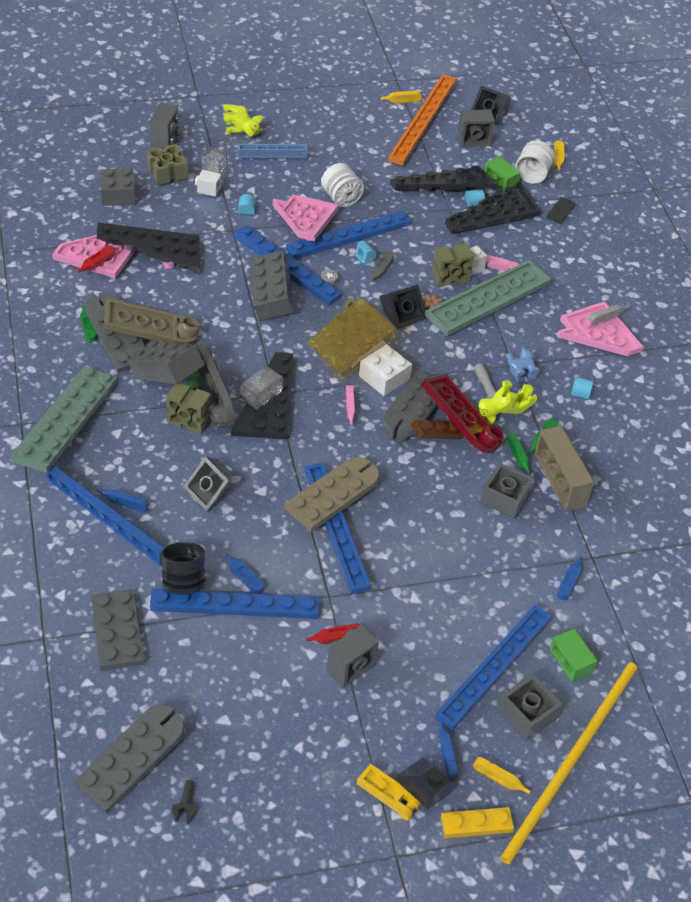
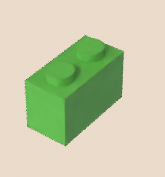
M500 156L485 163L484 171L497 183L501 190L505 191V188L513 187L519 182L521 172Z
M575 629L553 637L550 650L572 682L594 673L598 662L597 658L586 646L584 638Z

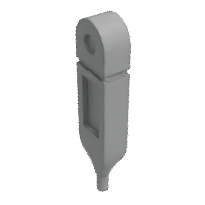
M613 305L592 313L588 320L592 325H596L619 316L630 306Z

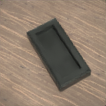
M561 197L549 211L547 219L562 224L575 207V202Z

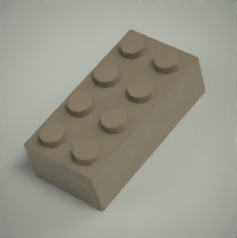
M562 426L540 430L534 456L565 512L587 507L594 486V479L588 473L584 461L580 459L576 447L570 442L568 433L564 431Z

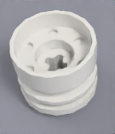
M531 141L527 143L515 166L521 172L520 178L528 183L542 182L554 162V152L545 142Z
M346 163L334 164L325 171L321 178L323 189L339 207L351 206L363 194L364 185Z

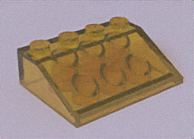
M360 297L306 343L340 381H343L360 367L362 359L396 337V328L383 314Z

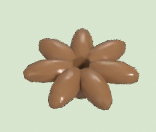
M426 294L425 298H422L424 307L428 308L440 304L443 300L440 298L436 299V294L432 297Z

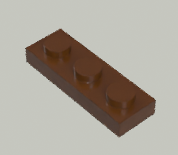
M414 420L411 424V427L420 439H462L463 437L459 429L451 421Z

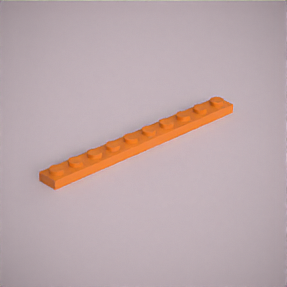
M442 74L389 155V162L402 166L405 164L455 85L456 78Z

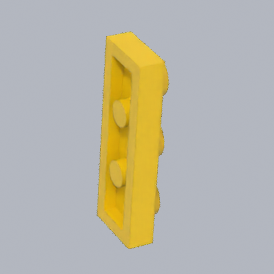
M509 807L441 813L440 817L444 839L512 833L514 829Z

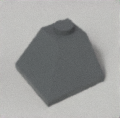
M205 456L183 488L209 512L231 482L230 470L219 459Z

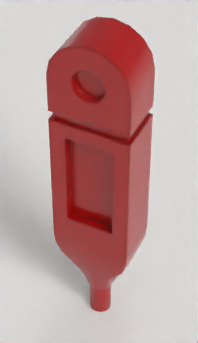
M106 246L85 259L77 273L84 270H93L115 255L114 247Z
M360 624L322 629L316 635L306 638V641L331 644L333 641L343 638L352 628L356 629L359 627Z

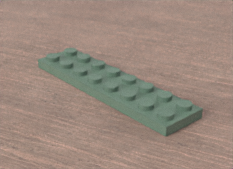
M527 260L426 310L425 315L437 328L448 336L551 284L552 278L532 261Z
M84 366L11 454V461L47 473L117 384V376Z

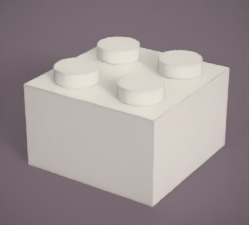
M386 344L360 361L359 376L385 396L410 380L412 364Z

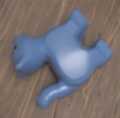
M522 347L519 359H514L511 353L506 354L510 372L515 376L518 383L525 381L522 377L524 374H527L529 380L537 378L539 368L535 367L533 361L535 359L534 353Z

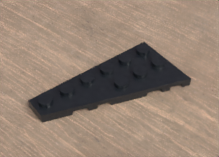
M471 166V168L466 169L456 168V170L451 171L442 170L436 173L427 172L421 175L411 174V176L406 177L396 176L390 179V185L395 191L416 190L417 187L425 190H431L432 187H440V190H467L468 187L482 190L483 187H491V190H497V183L479 166Z
M519 181L515 186L505 188L504 192H497L479 201L478 205H472L468 207V210L460 211L446 218L445 225L450 233L454 234L540 216L541 210Z
M98 222L96 239L113 245L121 244L127 246L128 250L134 251L135 249L141 251L142 255L159 261L179 264L178 267L183 269L188 267L197 274L200 272V235Z
M275 352L232 428L231 436L288 439L294 353Z

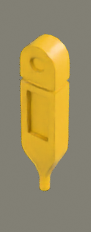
M420 91L393 92L386 97H381V100H388L391 103L418 102L422 99Z
M560 140L555 141L554 164L558 166V170L561 169L564 163V142Z
M477 757L473 767L478 772L510 790H521L530 794L531 790L525 788L513 774L482 757Z

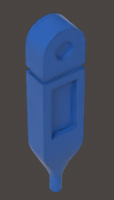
M115 489L107 491L97 490L98 493L103 494L112 503L135 509L139 512H146L149 507V502L143 498Z
M227 554L224 555L229 562L231 572L252 593L261 594L264 591L263 581L241 560L232 559Z
M580 556L578 561L570 564L558 588L557 597L559 599L567 600L570 597L582 571L581 561L583 557Z
M440 722V747L448 779L458 778L450 736L445 731L443 722Z

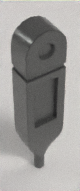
M386 251L373 267L370 282L384 275L394 260L393 252Z

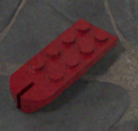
M447 374L426 379L422 382L421 386L425 389V392L431 396L437 406L448 416V419L459 429L460 433L473 447L483 453H492L499 448L504 438L502 431L488 423Z

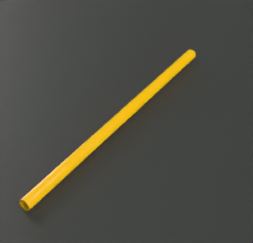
M628 663L504 850L500 857L504 863L510 864L637 671L638 667L636 664Z

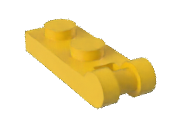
M371 763L357 779V785L396 811L406 821L413 815L412 811L421 805L397 781ZM404 799L407 801V804L404 805L400 801Z

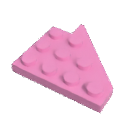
M295 194L288 201L273 199L274 208L298 238L307 241H315L338 211V204Z
M97 235L61 243L52 256L53 260L81 268L85 259L106 246H112L115 249V255L100 266L89 271L116 279L136 250L131 251L127 249V246L104 242L96 239Z
M606 302L561 315L560 321L566 328L558 331V338L624 356L642 352L644 347L618 316L596 325L591 324L588 320L589 316L594 312L608 308L609 306Z

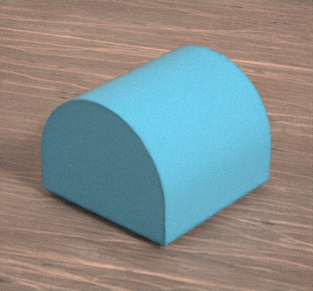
M471 190L465 192L464 198L468 207L478 205L479 201L485 199L483 190Z
M244 194L240 197L238 214L254 215L256 200L252 195Z
M366 241L358 242L355 256L366 265L374 261L376 252Z
M575 377L571 395L589 399L593 381Z

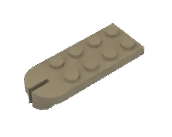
M107 298L105 303L104 329L159 342H177V344L187 343L192 345L200 329L199 321L192 316H181Z
M350 458L284 503V509L312 532L374 488L378 482V469L374 464L370 466L371 462L365 458Z

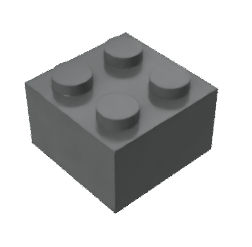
M159 103L149 121L151 147L165 149V146L175 143V138L179 136L181 130L178 124L180 120L178 106Z
M491 110L460 111L457 131L460 147L490 146L494 126Z
M133 168L100 169L102 206L135 205Z
M499 462L482 488L479 503L515 519L531 493L534 478Z
M363 625L356 629L352 628L343 638L335 640L330 644L326 671L342 688L346 687L376 665L379 641Z
M532 674L501 695L497 710L527 741L559 718L563 704Z

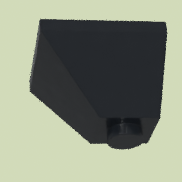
M481 86L471 110H491L494 124H498L506 114L512 99L509 95Z
M418 284L379 296L384 313L396 328L427 318Z
M424 757L395 776V780L427 810L456 789V786Z

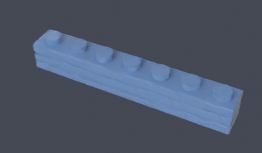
M238 144V158L303 159L307 158V144Z

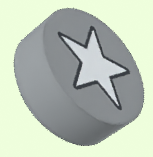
M324 270L321 273V279L332 286L337 283L338 274L333 270Z

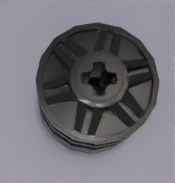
M178 542L164 547L161 551L163 568L162 587L174 594H191L202 590L206 585L204 568L205 549L198 544L190 542Z

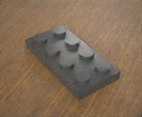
M133 589L91 595L100 671L144 665Z

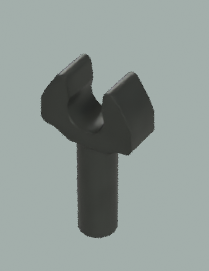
M192 780L185 781L181 802L172 805V817L175 822L178 821L180 812L187 813V824L195 817L196 808L190 805L194 781Z

